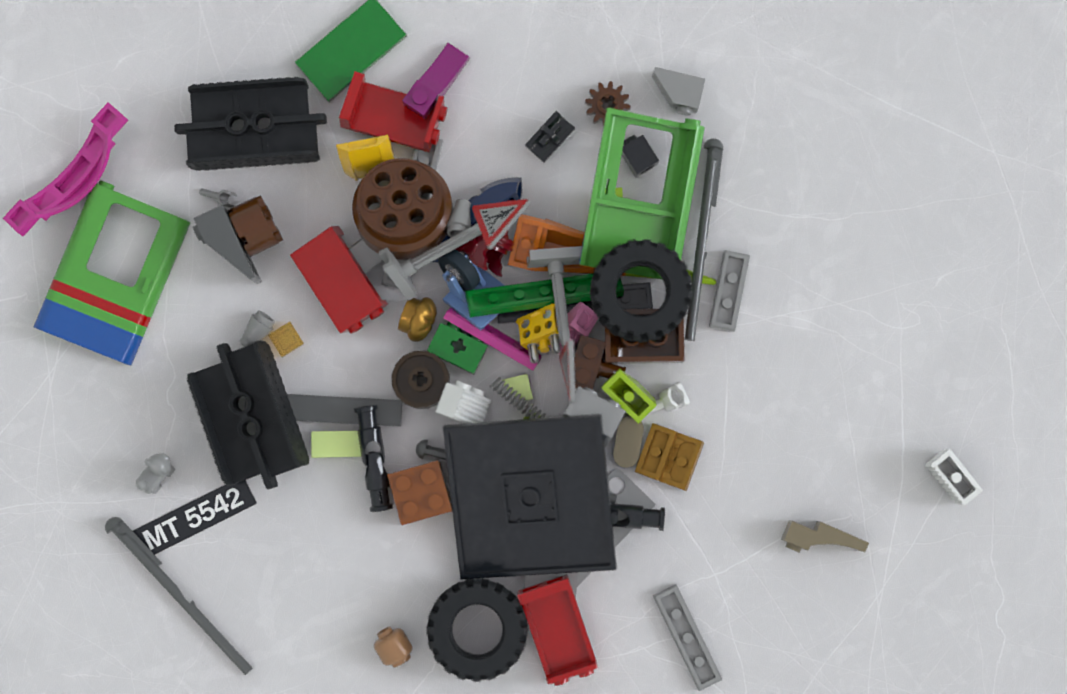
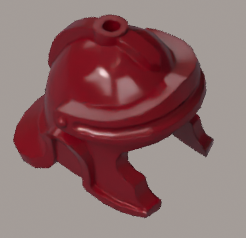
M507 230L492 249H488L482 234L455 250L467 254L471 262L482 270L487 271L489 268L493 274L502 277L503 266L501 259L504 255H507V251L513 252L514 242L508 238Z

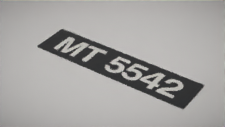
M243 480L233 485H224L133 530V532L155 555L257 504L246 480Z

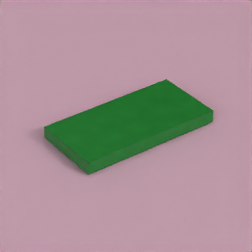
M368 0L295 61V64L325 99L330 102L351 84L355 71L359 73L367 71L406 38L407 35L377 0Z

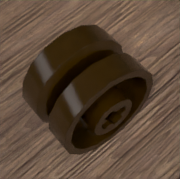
M413 351L404 355L395 364L392 372V387L396 396L404 404L416 409H429L438 405L446 382L450 383V374L445 363L435 354L427 351ZM424 376L427 379L426 384L418 385L417 378Z

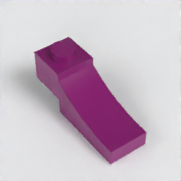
M447 43L432 65L419 80H416L402 100L404 106L426 119L436 105L439 95L444 96L465 67L470 59L469 56L450 43Z

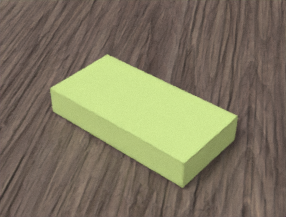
M312 431L311 458L361 457L358 431Z

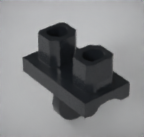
M555 111L525 144V147L545 163L575 130V127L564 119L560 113Z

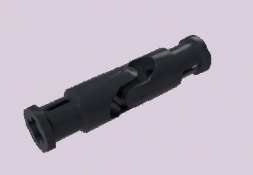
M377 405L354 408V412L357 413L360 429L357 431L361 457L364 465L367 466L365 482L366 489L370 491L372 504L370 512L393 509V504L390 503L388 487H390L388 473L382 465L385 461L381 427L377 424L375 411L378 409ZM371 441H376L380 452L371 451L365 454L366 445Z
M611 504L613 527L632 529L652 527L658 528L659 531L664 530L665 507H661L658 510L646 509L641 505ZM619 511H623L628 517L618 520L617 515Z

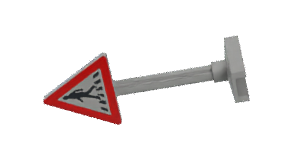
M527 199L475 205L472 207L477 221L476 225L412 260L408 259L400 264L388 248L379 251L378 254L385 263L383 269L409 301L417 296L410 276L417 273L418 269L482 234L488 249H492L530 203Z
M577 246L529 250V257L526 258L527 268L548 267V275L552 280L558 336L562 345L559 361L569 401L575 402L573 339L570 340L562 275H564V265L579 264L582 248Z

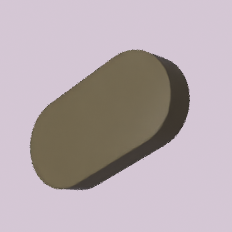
M627 416L620 421L613 450L615 463L623 468L632 467L637 463L644 432L643 423L640 422L638 424L631 416Z

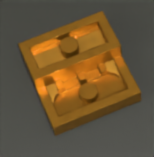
M652 423L635 472L687 491L704 442Z

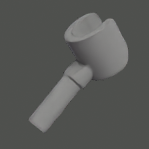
M201 188L199 192L200 195L214 198L218 204L231 208L234 205L228 203L229 196L237 197L236 193L226 190L213 192Z

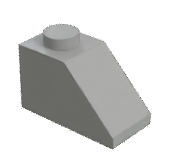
M655 67L652 78L671 108L677 109L676 112L683 115L697 113L705 78Z

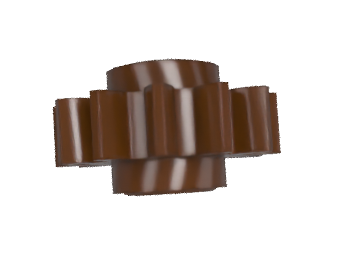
M610 81L607 88H604L602 83H598V92L593 89L589 90V94L593 99H585V104L592 106V108L586 111V115H595L593 124L602 120V125L604 126L606 109L603 108L604 103L602 101L607 103L611 100L613 102V109L630 110L631 106L624 104L629 99V94H620L623 88L622 85L615 90L613 89V82Z

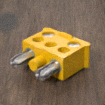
M552 303L516 320L519 326L521 346L529 351L531 363L538 362V350L540 349V352L546 353L549 351V345H551L553 354L561 352L555 304Z

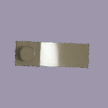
M789 520L781 540L787 542L785 547L800 553L801 549L808 551L810 546L820 544L841 545L866 552L869 542L820 521L816 522L812 530Z

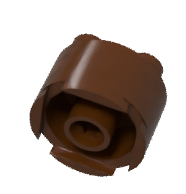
M261 195L228 209L234 228L239 238L246 244L244 247L250 257L283 241L282 235L273 221V216Z

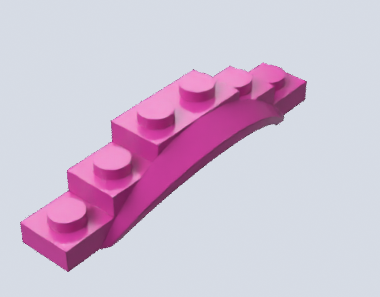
M109 102L91 120L93 126L86 141L66 169L37 194L25 201L20 199L3 217L18 234L24 237L40 218L47 221L50 216L74 206L98 183L107 166L110 151L116 145L112 138L128 122V119Z

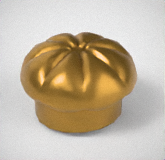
M424 297L422 300L416 298L407 300L399 320L398 330L407 333L411 341H421L431 332L437 314L433 300L429 297Z

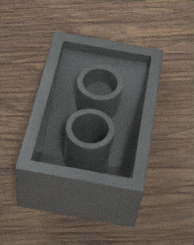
M223 205L193 218L196 223L193 226V230L199 241L210 246L256 284L262 282L251 257L244 247L245 243L239 238L230 219L229 212Z

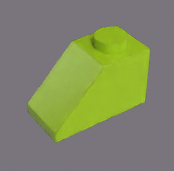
M618 369L601 386L638 424L657 406L655 398L636 379L621 369Z

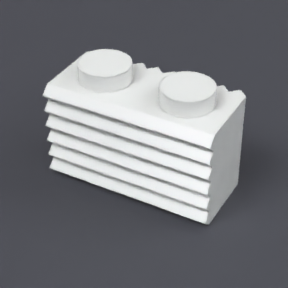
M457 380L455 385L446 382L435 412L464 424L481 423L486 418L485 414L488 413L487 409L490 408L491 400L483 397L484 391L471 387L468 384Z
M951 449L942 450L925 464V467L929 468V471L932 472V476H935V480H939L938 484H942V488H945V492H949L948 496H952L951 500H955L957 505H966L983 491Z

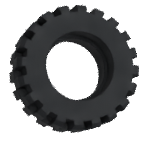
M636 239L628 240L627 243L618 244L610 252L606 253L596 266L590 288L592 308L602 326H605L614 336L617 335L623 338V340L630 342L638 341V343L655 341L673 331L687 314L693 291H691V275L689 276L687 272L688 267L685 262L679 259V254L674 250L671 251L666 248L665 244L661 242L654 243L650 239H643V241H636ZM643 266L651 268L662 277L665 283V300L662 306L650 315L637 316L630 314L622 308L617 300L616 285L618 279L625 271L633 267Z
M483 578L467 579L466 581L458 582L440 595L430 611L426 627L429 649L432 650L436 662L440 663L446 672L458 676L457 678L469 679L473 680L472 682L495 679L496 676L509 671L519 660L522 651H524L527 639V619L523 607L512 591H509L498 582L495 583ZM471 605H484L491 608L499 616L502 623V636L499 643L494 649L484 654H471L464 651L458 646L453 636L455 617L462 609Z

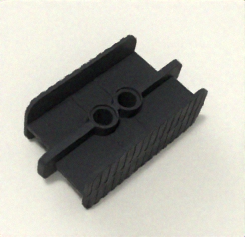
M285 77L265 80L229 81L224 83H202L198 85L193 84L188 87L192 123L175 124L174 129L177 134L186 135L188 156L186 165L192 170L207 171L211 169L301 164L320 160L316 125L327 124V116L324 113L309 114V87L304 78ZM261 118H270V125L267 128H258V121ZM235 120H244V126L241 130H232V124Z
M256 341L254 344L235 351H231L228 343L217 345V351L221 363L187 374L189 390L192 393L203 430L206 433L218 473L221 476V480L227 486L261 474L266 489L275 488L278 486L276 475L308 465L309 456L293 414L291 403L288 400L285 386L279 374L276 360H274L273 352L266 341ZM242 396L248 401V406L244 411L238 405V401ZM250 421L254 422L257 427L256 433L253 436L247 431V425Z

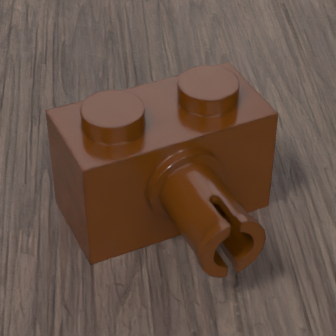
M581 335L574 358L576 390L578 386L593 390L596 378L599 379V376L609 379L618 369L625 372L626 367L604 362L602 358L605 349L604 341Z

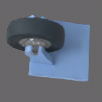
M454 249L438 258L439 266L444 273L442 276L447 282L450 291L443 298V302L481 331L498 314L470 317L465 291L505 285L487 271L473 264L467 254L463 255Z

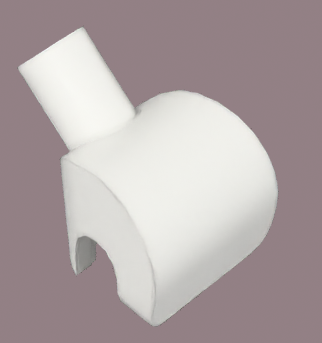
M677 382L660 392V399L656 400L657 406L652 410V413L663 408L666 411H672L690 404L681 382Z

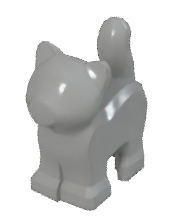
M163 453L155 454L146 459L144 462L148 467L136 480V487L147 494L157 493L162 487L160 483L166 476L170 477L175 471V468L170 464V458Z

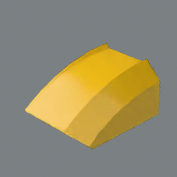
M388 135L336 145L345 174L355 181H358L359 178H364L376 165L394 159L392 143Z

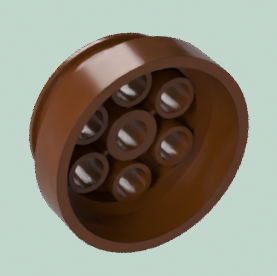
M406 158L387 160L372 168L359 183L352 202L354 222L365 244L376 253L388 248L394 257L399 260L416 258L439 245L447 235V223L453 211L451 194L442 176L430 166ZM409 175L416 176L412 181L404 180ZM383 180L390 181L386 186L378 185ZM425 193L433 195L430 199H421V196ZM397 199H407V201L404 204H395V201ZM374 203L381 204L378 209H369L370 205ZM417 216H421L424 218L419 223L411 222L412 219ZM391 221L397 222V225L393 228L385 227Z

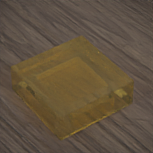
M291 322L286 323L268 335L282 358L304 345L303 340Z

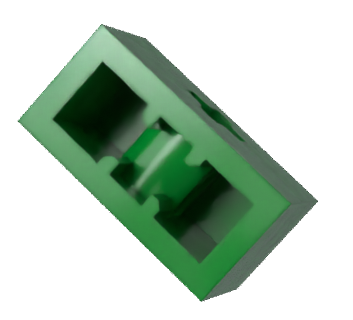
M448 321L447 325L440 323L427 352L435 354L437 357L475 375L488 346L473 335L469 337L461 333V328ZM462 340L463 346L466 348L465 351L459 350L458 353H454L453 342L459 343Z

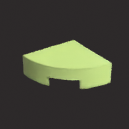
M527 374L503 379L505 380L504 386L509 384L506 390L513 387L510 394L517 390L514 397L521 393L519 399L525 397V400H533Z

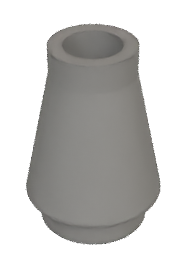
M466 199L456 200L447 223V235L452 238L471 227L470 201Z
M258 310L256 314L251 315L239 342L246 347L254 344L256 341H261L273 330L272 326L275 321L264 312Z

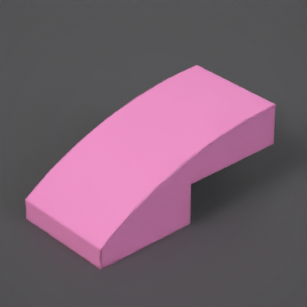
M579 302L567 313L570 340L573 339L574 347L581 335L588 337L598 320L594 311L582 302Z

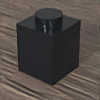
M633 135L624 140L622 157L635 178L658 165L659 159L644 135L638 138Z

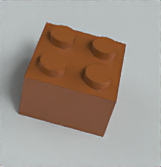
M439 460L387 474L401 526L452 511L450 496Z

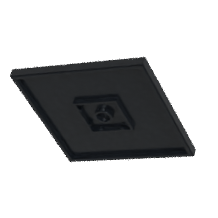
M602 414L443 426L460 580L610 571L617 569Z

